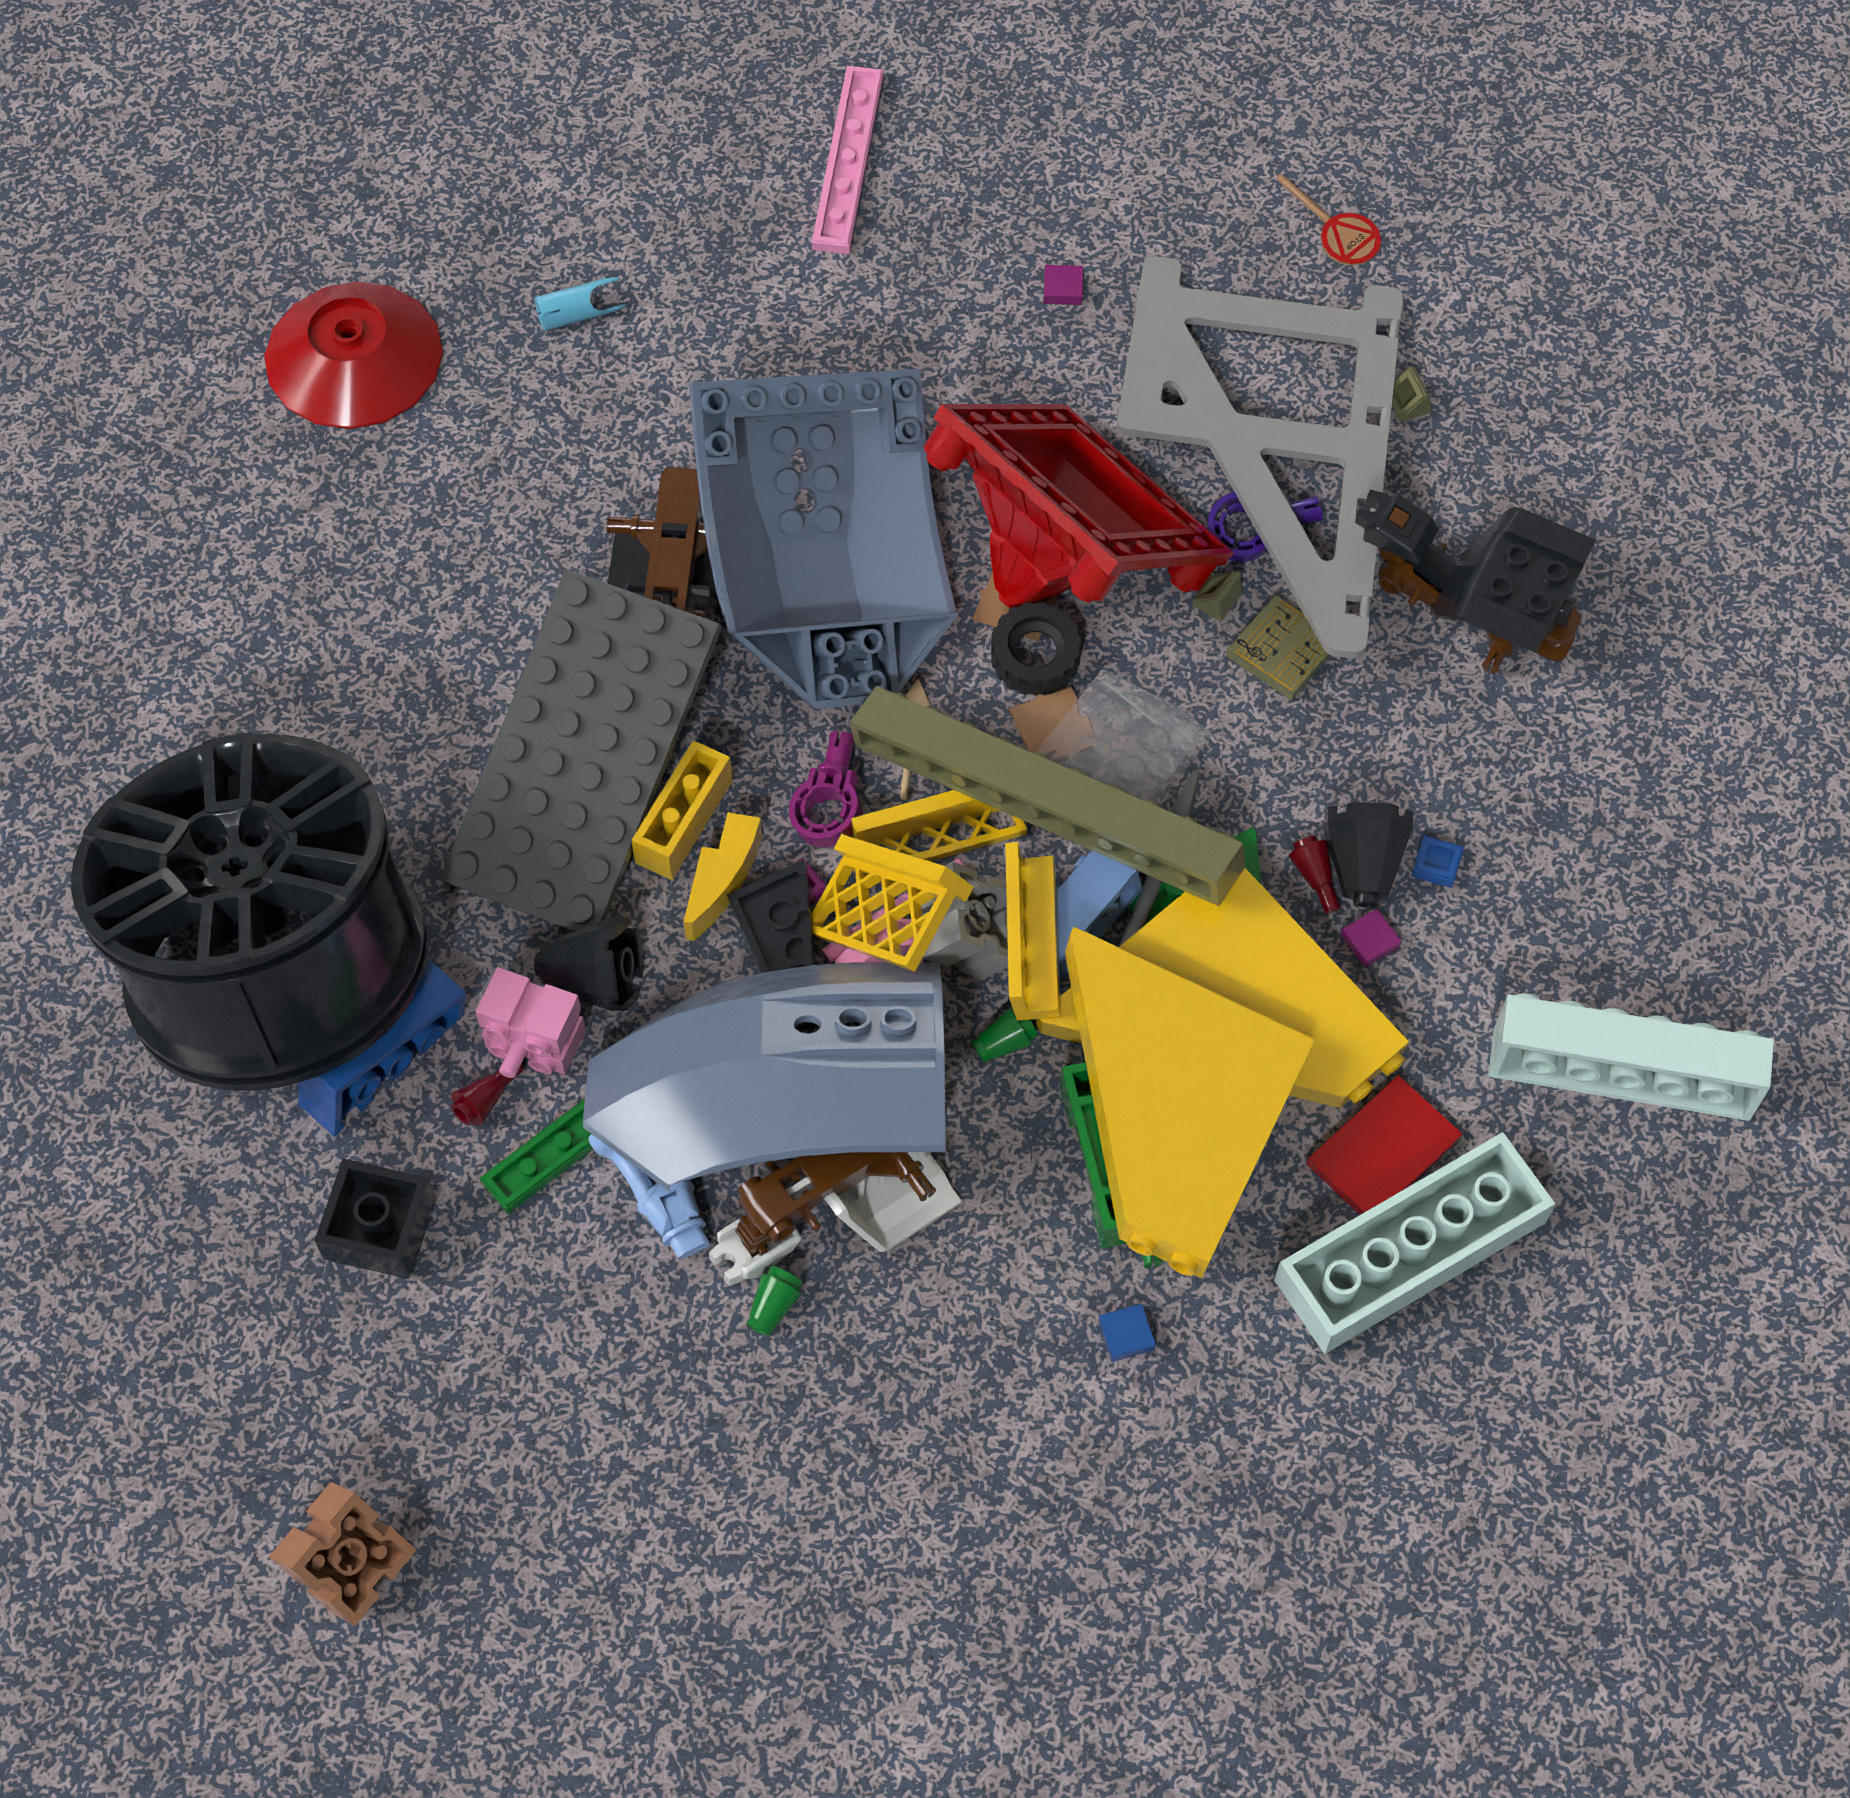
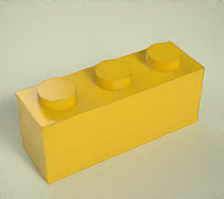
M694 740L692 741L631 840L635 864L670 880L674 879L733 781L729 756Z

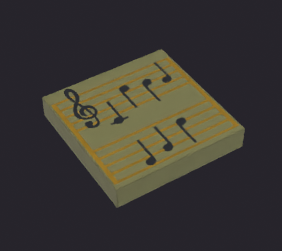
M1277 595L1270 600L1228 647L1226 657L1291 701L1332 656L1324 651L1304 614Z

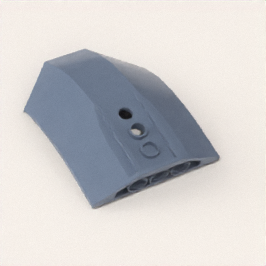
M920 369L690 382L689 391L701 509L716 593L729 634L813 709L862 705L876 686L890 692H900L960 613L956 611L946 571L934 509L929 466L926 459L927 453L923 449L926 443ZM796 449L802 450L807 457V466L802 472L796 471L791 464V456ZM802 489L808 490L814 498L813 508L808 513L800 512L795 506V496Z
M887 962L811 965L765 972L725 981L686 998L588 1060L583 1128L667 1191H670V1185L714 1172L760 1162L801 1156L850 1152H946L945 1051L940 962H920L915 972ZM804 1022L815 1023L820 1028L818 1031L810 1034L801 1033L796 1030L798 1025ZM849 1022H857L862 1025L857 1027H849L844 1024Z

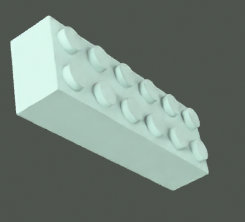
M1508 994L1493 1031L1488 1077L1750 1121L1770 1089L1774 1039L1761 1037L1753 1031L1729 1032L1717 1030L1714 1026L1706 1023L1687 1025L1672 1022L1664 1016H1650L1646 1018L1628 1015L1624 1010L1616 1008L1598 1010L1586 1008L1575 1001L1556 1003L1540 1000L1532 994Z
M1502 1132L1282 1260L1279 1263L1274 1281L1323 1353L1326 1354L1544 1225L1555 1206V1202Z

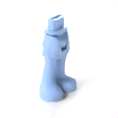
M592 1134L589 1136L588 1141L593 1150L598 1155L610 1159L620 1170L638 1202L637 1210L646 1217L652 1227L661 1235L663 1245L672 1246L679 1260L700 1252L710 1245L703 1231L706 1223L700 1217L699 1208L693 1194L695 1187L691 1180L670 1185V1191H667L658 1183L653 1186L645 1173Z

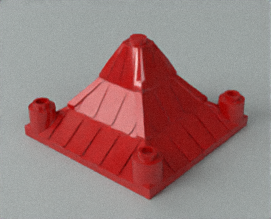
M941 404L933 417L938 424L924 444L923 449L928 454L926 459L932 466L941 471L959 469L965 459L975 471L972 477L992 529L990 532V558L994 586L999 592V600L1009 608H1017L1022 606L1023 603L1028 602L1030 604H1038V602L1048 600L1070 589L1077 598L1084 602L1091 603L1093 600L1101 602L1105 599L1123 571L1167 567V571L1171 575L1169 578L1170 582L1183 592L1189 593L1190 590L1200 591L1216 567L1226 565L1234 553L1066 404Z

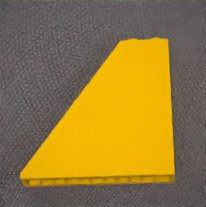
M1244 868L1220 906L1184 892L1119 947L1315 1039L1289 1096L1341 1108L1349 1100L1357 1104L1374 1088L1370 1083L1382 1072L1388 1077L1406 1060L1402 1054H1404L1409 1041L1246 868ZM1070 987L1060 996V1017L1036 1019V1028L1041 1034L1082 1044L1072 988Z
M1073 927L1065 950V957L1119 1239L1127 1242L1128 1247L1136 1253L1145 1256L1154 1255L1168 1262L1174 1271L1182 1275H1195L1202 1278L1315 1039Z

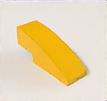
M727 812L719 849L701 848L683 921L686 940L695 941L730 905L727 895L739 890L744 884L761 843V818Z

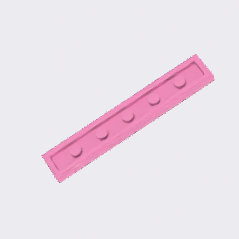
M847 66L812 238V250L850 254L883 84L884 70Z

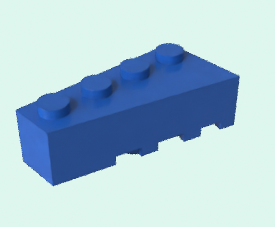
M428 961L420 988L407 1010L394 1026L375 1044L347 1063L325 1074L300 1082L298 1105L335 1137L345 1128V1125L341 1122L343 1117L354 1107L362 1112L374 1100L372 1095L386 1077L395 1081L410 1065L415 1050L423 1054L464 1016L466 991L433 962Z

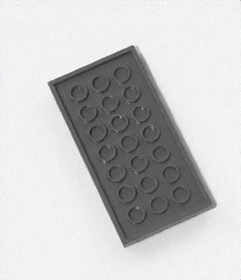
M565 568L439 880L573 932L604 921L633 852L631 840L649 812L722 629L721 625Z

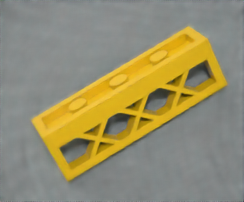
M955 790L851 818L852 838L875 845L883 844L897 852L930 862L1027 835V828L1024 820L1012 815L1015 826L999 830L986 824L991 813L1001 810ZM982 816L980 821L975 819L976 817ZM964 822L975 827L971 837L962 841L947 836L946 833L952 824ZM942 827V829H941L940 832L934 830V829H937V828ZM981 831L987 833V834L979 835ZM924 833L935 839L930 850L923 852L915 851L906 845L912 835ZM902 838L900 843L894 841ZM941 842L947 844L944 846H940Z
M1018 842L1005 843L1009 999L1017 1021L1060 1017L1055 860L1053 856L1023 858Z

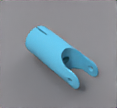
M619 277L603 278L534 297L537 313L540 312L538 318L543 330L548 331L602 316L625 307L626 303L600 310L595 309L590 302V294L597 286L617 281Z

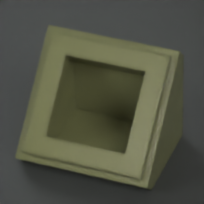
M1412 366L1394 381L1392 408L1400 422L1431 413V398L1415 367Z
M1238 571L1211 575L1202 589L1193 598L1191 604L1222 622L1242 595L1241 575Z

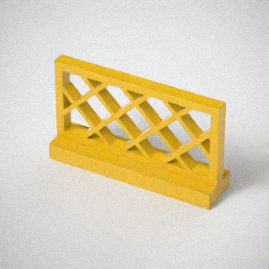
M841 834L834 850L843 855L811 914L813 936L915 972L954 898L966 902L974 886L946 866ZM852 871H855L856 883L844 890V885ZM881 882L882 891L870 898L869 889ZM907 890L908 900L896 906L895 897ZM858 896L859 905L847 912L846 903ZM936 897L930 911L922 916L921 906ZM884 904L885 914L872 921L871 912ZM835 911L836 920L822 928L828 915ZM910 913L911 923L899 930L898 920ZM861 919L862 928L849 935L848 926ZM887 928L888 937L875 945L874 935ZM913 937L914 941L906 956H902L900 944Z

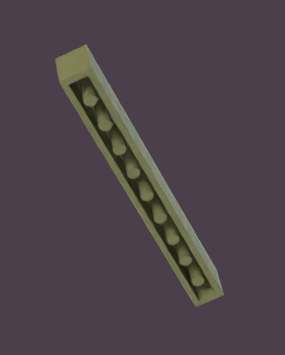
M876 686L850 720L855 747L1217 906L1221 905L1245 868L1243 843L1231 834L1216 832L1200 825L1189 816H1179L1167 811L1152 800L1139 799L1125 793L1117 785L1104 784L1088 777L1077 768L1069 769L1051 761L1050 758L1042 753H1032L1020 748L1005 737H995L985 733L970 722H960L950 718L935 707H925L915 703L900 692H890Z

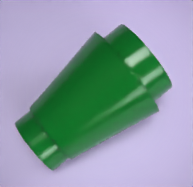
M1008 1008L981 1032L977 1038L970 1042L981 1061L986 1063L989 1060H994L1031 1046L1030 1041L1038 1037V1034L1030 1020L1017 1021L1014 1011Z
M770 1266L767 1274H761L746 1326L770 1337L773 1329L778 1326L802 1295L799 1289L803 1282L783 1269Z

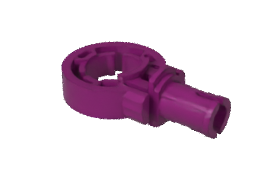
M838 731L830 733L824 763L818 765V771L816 768L810 769L807 781L797 788L789 803V818L793 827L802 840L815 847H833L836 845L841 834L851 837L853 835L851 818L863 815L862 803L856 793L859 778L856 772L848 770L855 742L853 735L845 731H841L840 739H838ZM827 800L840 801L843 803V808L839 816L843 823L840 825L835 819L826 825L813 824L809 821L811 808L817 803L820 804ZM800 815H802L808 827L807 830L801 826Z

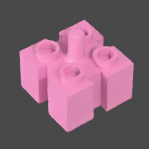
M499 967L496 968L476 1009L479 1026L483 1027L482 1036L485 1046L491 1054L504 1059L499 1071L502 1075L509 1078L516 1076L524 1057L529 1059L528 1065L540 1073L551 1074L552 1071L566 1075L586 1031L584 1019L582 1016H579L581 1006L578 995L545 984L544 987L530 983L528 977Z

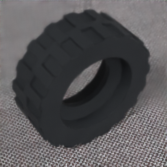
M1028 602L1023 603L1020 607L1011 608L1009 613L1000 617L997 627L994 626L992 632L991 664L993 669L995 668L996 676L1000 681L1003 680L1006 683V687L1011 690L1015 689L1023 695L1052 694L1057 692V689L1066 687L1069 684V680L1077 674L1078 665H1080L1082 641L1081 637H1079V628L1077 624L1073 623L1072 617L1067 612H1062L1055 605L1049 606L1044 602H1038V604H1030ZM1032 632L1046 634L1056 645L1054 658L1048 664L1039 667L1023 663L1016 654V645L1021 637Z

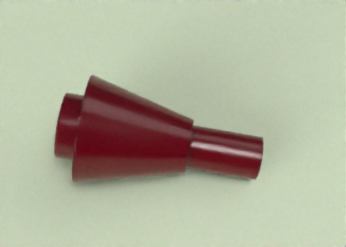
M1309 836L1293 844L1294 851L1288 855V858L1312 890L1316 891L1325 915L1340 910V904L1331 885L1333 881L1327 840H1318L1316 836Z
M522 1065L514 1078L506 1077L498 1070L494 1074H489L452 1092L451 1099L453 1104L451 1109L454 1115L466 1125L472 1123L475 1126H481L505 1091V1087L523 1072Z

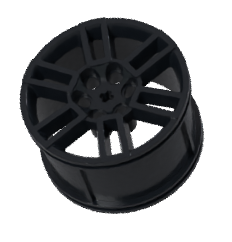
M250 732L204 741L202 745L167 758L137 776L116 795L108 798L83 831L84 836L78 846L71 874V894L78 917L95 948L110 963L117 967L123 979V999L126 1012L141 1043L160 1065L187 1081L222 1090L251 1091L284 1087L315 1078L340 1067L375 1044L401 1018L420 988L429 955V938L426 922L417 897L410 884L398 871L389 847L388 822L378 793L368 774L346 753H342L321 742L290 735H253ZM286 908L318 915L300 929L266 945V935L279 932L287 924L289 914ZM194 921L200 922L197 960L182 961L155 957L157 950L166 937ZM239 937V951L225 955L226 943Z

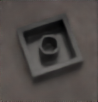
M342 1158L314 1240L323 1260L409 1279L436 1198L429 1178Z

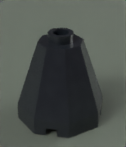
M1385 803L1346 804V812L1337 814L1338 806L1328 807L1324 815L1323 833L1328 843V849L1343 896L1353 900V905L1357 907L1371 908L1379 906V901L1386 900L1390 894L1413 829V812L1406 809L1401 816L1399 815V806Z
M612 917L549 940L541 946L540 952H537L535 955V974L537 977H540L544 985L548 984L576 994L579 1000L609 1011H627L639 999L641 988L632 989L634 975L642 978L644 972L640 932L637 928H628L632 924L629 917Z

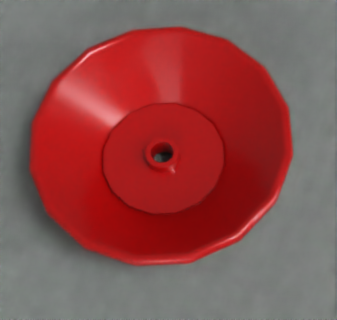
M352 282L322 288L293 304L273 327L264 359L269 386L288 410L316 425L354 429L385 423L414 407L435 382L443 349L437 323L418 300L391 286Z

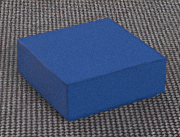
M1423 835L1411 876L1452 888L1464 846Z
M1142 1304L1099 1315L1098 1322L1112 1362L1155 1350L1156 1344Z

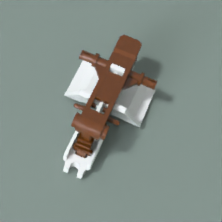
M945 1102V1115H946V1113H947V1104H946V1102ZM850 1152L794 1157L793 1161L780 1169L774 1161H767L766 1166L772 1174L764 1179H761L760 1176L752 1177L740 1186L737 1191L740 1195L739 1203L747 1214L717 1233L719 1244L709 1252V1259L713 1265H717L723 1260H731L735 1264L731 1269L724 1272V1280L728 1286L741 1282L744 1279L760 1277L761 1274L769 1270L770 1266H774L792 1252L801 1241L802 1237L797 1231L795 1223L803 1216L813 1230L817 1231L820 1229L819 1221L810 1210L823 1199L826 1200L837 1217L879 1252H885L961 1204L962 1200L951 1187L944 1171L931 1156V1152ZM804 1172L807 1177L800 1181L798 1175ZM793 1181L795 1185L785 1190L784 1187Z

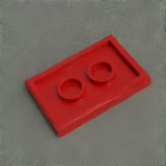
M1398 1075L1307 1159L1306 1165L1361 1215L1413 1185L1461 1140L1463 1134Z

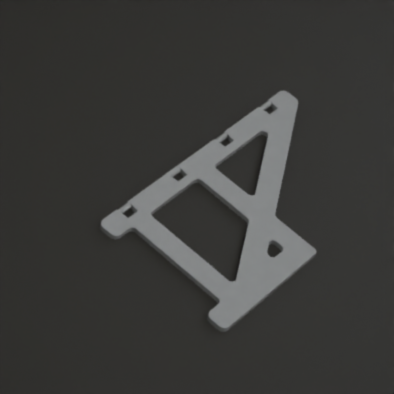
M1148 257L1143 263L1117 418V432L1127 436L1201 445L1210 448L1324 651L1329 655L1338 657H1362L1366 651L1377 547L1363 540L1365 529L1355 523L1357 505L1367 506L1365 504L1370 490L1383 493L1403 302L1402 292L1394 287L1369 286L1364 293L1362 308L1360 310H1349L1182 287L1179 283L1181 275V264L1179 261L1166 257ZM1195 324L1346 344L1356 347L1357 359L1349 425L1341 428L1237 413L1186 325ZM1390 325L1389 337L1377 335L1376 326ZM1167 387L1175 388L1184 405L1177 406L1162 402L1163 389ZM1367 413H1380L1379 426L1366 423ZM1262 455L1334 463L1344 468L1335 553L1332 560L1325 561L1319 557L1262 459ZM1370 508V512L1376 511L1374 508ZM1346 601L1361 602L1359 616L1345 613Z

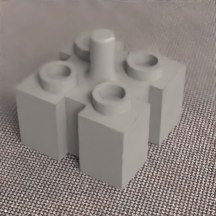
M953 861L945 865L973 885L974 888L966 902L954 898L923 959L940 962V965L946 967L955 964L960 972L979 979H985L1008 968L1006 882L988 875L977 880L976 870ZM936 897L921 906L922 916L930 911Z

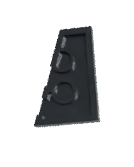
M804 859L727 895L761 973L815 965L808 869Z

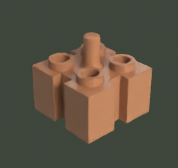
M330 1482L306 1511L314 1518L304 1531L293 1527L269 1558L295 1581L309 1587L307 1592L328 1611L356 1626L380 1596L372 1589L382 1576L393 1580L416 1549L391 1526L376 1520L379 1515L358 1495Z

